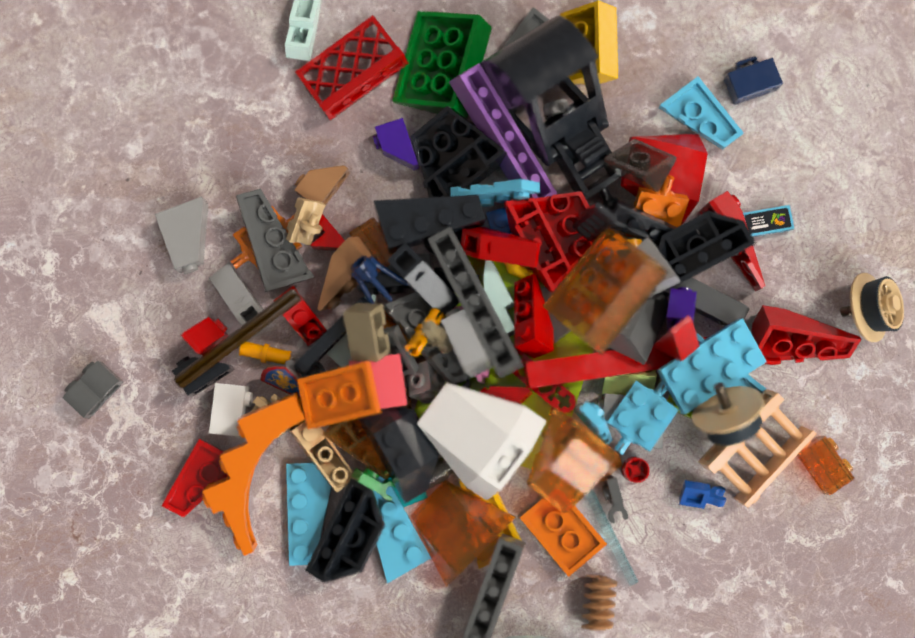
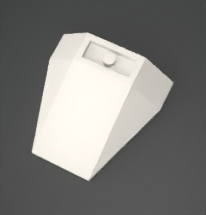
M446 382L419 419L417 425L462 483L483 499L488 500L504 487L529 454L546 420L525 405Z

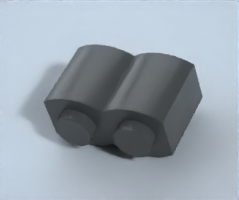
M100 361L89 363L83 369V376L80 380L72 381L65 388L64 391L66 393L62 397L86 419L91 418L124 383Z

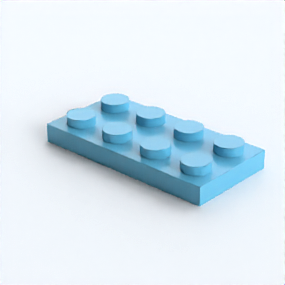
M738 318L700 342L699 348L683 361L675 358L657 369V372L680 413L686 414L716 395L714 390L716 383H724L725 388H727L767 361L743 318Z

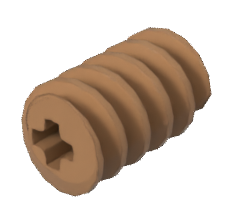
M588 574L586 577L592 579V582L586 583L585 587L592 591L591 593L584 594V597L591 600V602L583 604V607L590 610V613L582 614V618L588 620L589 623L583 624L581 627L595 631L611 629L614 623L608 619L613 618L615 613L610 608L615 607L616 602L609 598L616 597L617 592L610 588L616 587L617 581L607 576Z

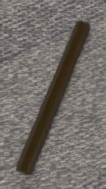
M290 289L174 377L175 383L180 388L186 387L301 300L299 294L294 289Z

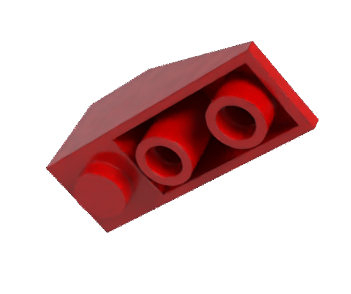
M480 226L462 229L461 246L466 255L474 258L536 268L540 242Z
M533 273L514 282L515 348L535 359L554 351V329L537 277Z

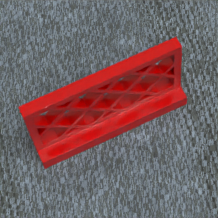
M372 15L295 71V73L331 121L409 63L399 46L394 43L375 16ZM374 24L377 28L376 38L364 37L365 30ZM350 41L358 42L356 52L345 51L346 44ZM363 42L375 43L373 54L361 53ZM379 44L390 45L393 49L386 55H377ZM329 56H338L336 67L325 66L326 59ZM343 56L355 58L353 68L341 67ZM359 59H371L370 67L366 70L358 69ZM310 70H319L317 81L306 80L303 75ZM324 71L335 72L333 83L322 82ZM340 72L352 74L351 80L347 84H338ZM320 87L332 88L331 95L322 101L319 97Z

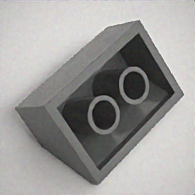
M632 291L623 299L620 297L599 343L645 365L667 316L669 302L662 291L644 300L635 291Z

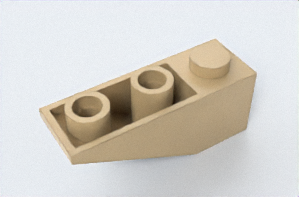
M304 420L289 431L336 493L348 485L353 471L321 427L308 430L306 420Z

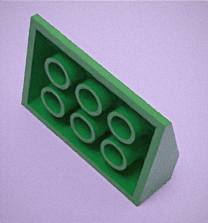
M417 11L405 54L409 64L400 71L392 102L438 114L446 106H449L463 118L467 119L468 113L449 81L484 60L492 26L478 14Z

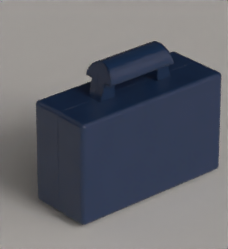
M756 56L735 62L736 70L728 72L724 78L734 105L777 91L783 84L774 59L769 58L758 62Z

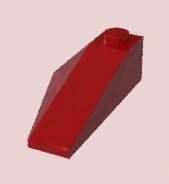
M729 191L714 198L699 211L700 215L710 211L743 220L746 224L743 211L740 208V201L734 194L731 195ZM753 246L731 257L755 292L765 287Z

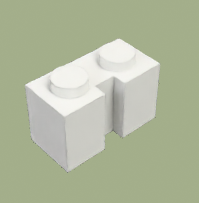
M215 383L209 433L241 437L237 430V424H239L237 420L245 414L246 407H251L253 394L249 392L250 387Z

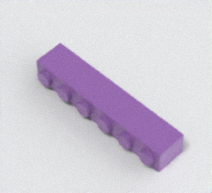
M480 63L449 81L476 128L507 152L500 164L507 179H525L539 182L540 193L531 194L529 198L556 195V190Z

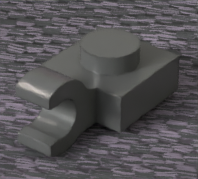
M617 477L604 479L605 485L602 486L605 500H610V504H612L608 511L609 521L615 523L614 513L620 511L623 519L627 520L628 513L623 505Z

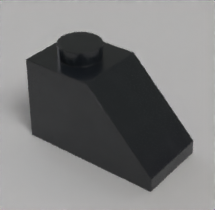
M187 356L176 363L177 367L171 371L176 376L199 358ZM218 362L184 387L183 390L187 396L193 397L235 369L232 365Z

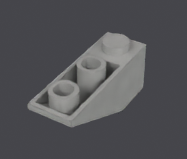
M229 263L209 277L242 326L264 310Z

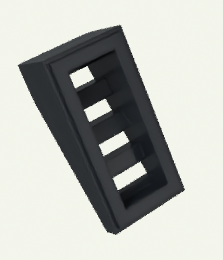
M596 203L581 212L573 223L572 228L588 241H592L613 225L618 218L603 205Z

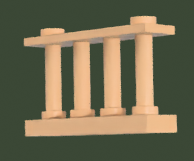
M765 389L761 394L764 399V407L760 413L762 421L764 422L769 416H772L791 436L780 447L761 427L756 436L774 454L771 459L763 465L746 448L745 442L730 446L714 444L698 461L705 469L714 474L717 471H721L740 491L734 499L747 508L760 498V494L802 449L809 446L811 439L816 435L813 430L803 426L797 429L779 410V405L784 399L779 393ZM735 452L757 473L747 484L727 464V460Z

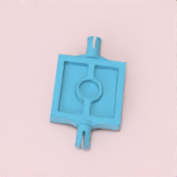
M661 380L655 390L649 389L636 381L607 423L618 430L622 436L615 448H613L615 451H618L621 445L624 444L618 452L623 455L630 443L637 444L650 452L679 411V409L668 403L663 396L668 390L666 386L661 389L664 385L663 380Z

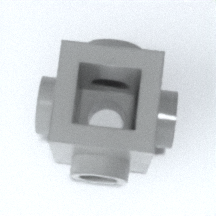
M425 361L417 364L419 369L415 374L407 375V389L410 397L419 400L421 403H432L443 388L445 381L431 364Z

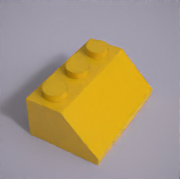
M597 0L560 13V16L569 20L581 31L596 52L598 58L594 61L599 83L618 79L616 7ZM581 69L568 77L574 84H585Z

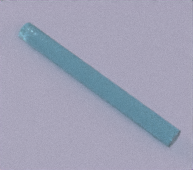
M594 490L585 493L629 586L638 583L639 581Z

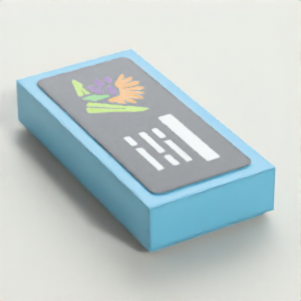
M790 205L743 213L752 237L795 229Z

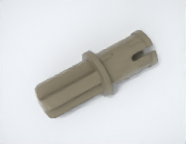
M432 320L421 323L423 326L421 332L427 337L430 345L436 346L441 353H449L453 349V345L444 328L437 326Z

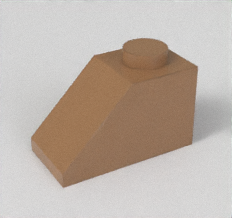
M342 165L309 170L306 175L302 174L298 178L294 190L301 198L320 201L326 206L350 175L349 169Z

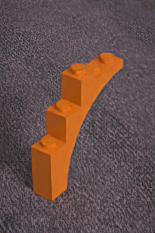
M298 392L244 414L237 420L239 423L237 424L238 433L246 441L225 450L220 455V466L225 474L228 473L229 476L207 485L203 490L202 498L205 506L208 509L211 508L213 514L223 510L222 517L227 527H231L234 534V544L238 550L241 549L244 556L253 553L258 545L251 527L249 513V494L253 474L263 452L270 443L286 429L305 419L302 401Z

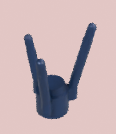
M366 255L361 256L351 266L353 271L351 275L356 279L363 294L371 304L375 303L363 280L366 282L371 281L389 302L392 301V297L375 278L378 274L376 268L404 286L409 285L406 280L379 263L373 256L369 258Z

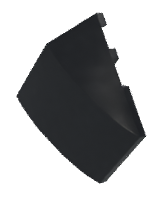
M446 106L411 135L418 165L421 166L424 177V189H427L429 198L451 197V187H461L470 190V185L479 184L496 171L507 154L503 148L449 106Z

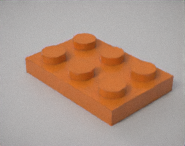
M363 362L297 379L308 430L381 413L370 362Z
M558 485L519 517L568 577L607 545Z

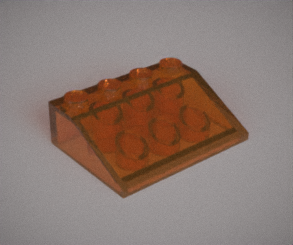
M608 228L597 237L543 307L583 342L602 355L667 275L668 271L652 257Z

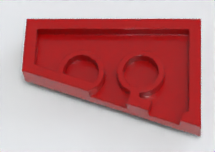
M199 438L161 506L183 518L203 501V490L207 485L229 476L228 473L225 474L219 462L221 459L220 455L224 451Z

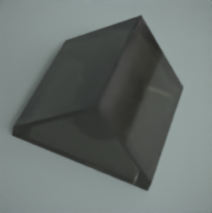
M636 139L604 158V163L617 175L657 193L676 162V156Z

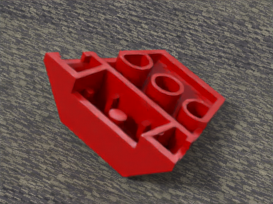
M698 134L629 137L620 185L636 197L639 187L647 189L660 188L664 175L673 176L674 180L670 190L677 194L687 195L689 198L681 225H683L699 202L708 153Z
M582 191L504 202L512 235L540 242L537 267H530V269L551 293L605 236L602 233L594 240L588 241L572 228L573 223L581 212L590 207Z

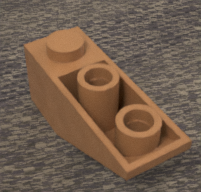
M359 236L347 238L332 254L317 308L319 311L335 309L342 302L340 298L345 293L351 292L358 285L356 279L351 275L353 272L351 266L358 258L366 255L368 258L373 256L376 260L378 259Z

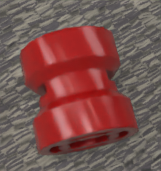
M630 457L623 462L621 472L626 480L641 483L648 478L650 467L644 459Z

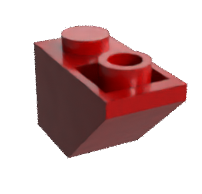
M292 286L273 301H276L290 289H294L299 294L301 300L282 315L307 346L322 337L327 332V329L297 289Z

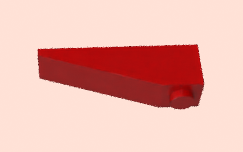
M762 305L752 323L751 330L754 340L767 361L764 364L778 365L784 360H795V363L804 362L806 358L817 357L821 361L850 358L861 342L860 336L784 308Z

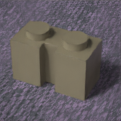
M356 303L343 311V323L346 327L347 345L352 361L378 362L391 353L388 333H384L383 325L386 324L383 304Z

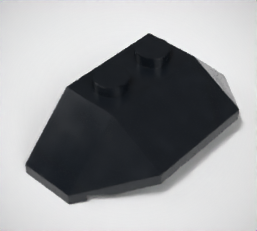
M707 211L662 235L658 250L680 279L679 283L663 290V292L755 245L756 242L745 222Z
M397 406L383 408L381 413L358 418L404 503L426 492L439 454L417 425L419 418L415 410Z
M353 478L350 479L305 569L307 573L323 583H328L363 572L386 526L372 489Z

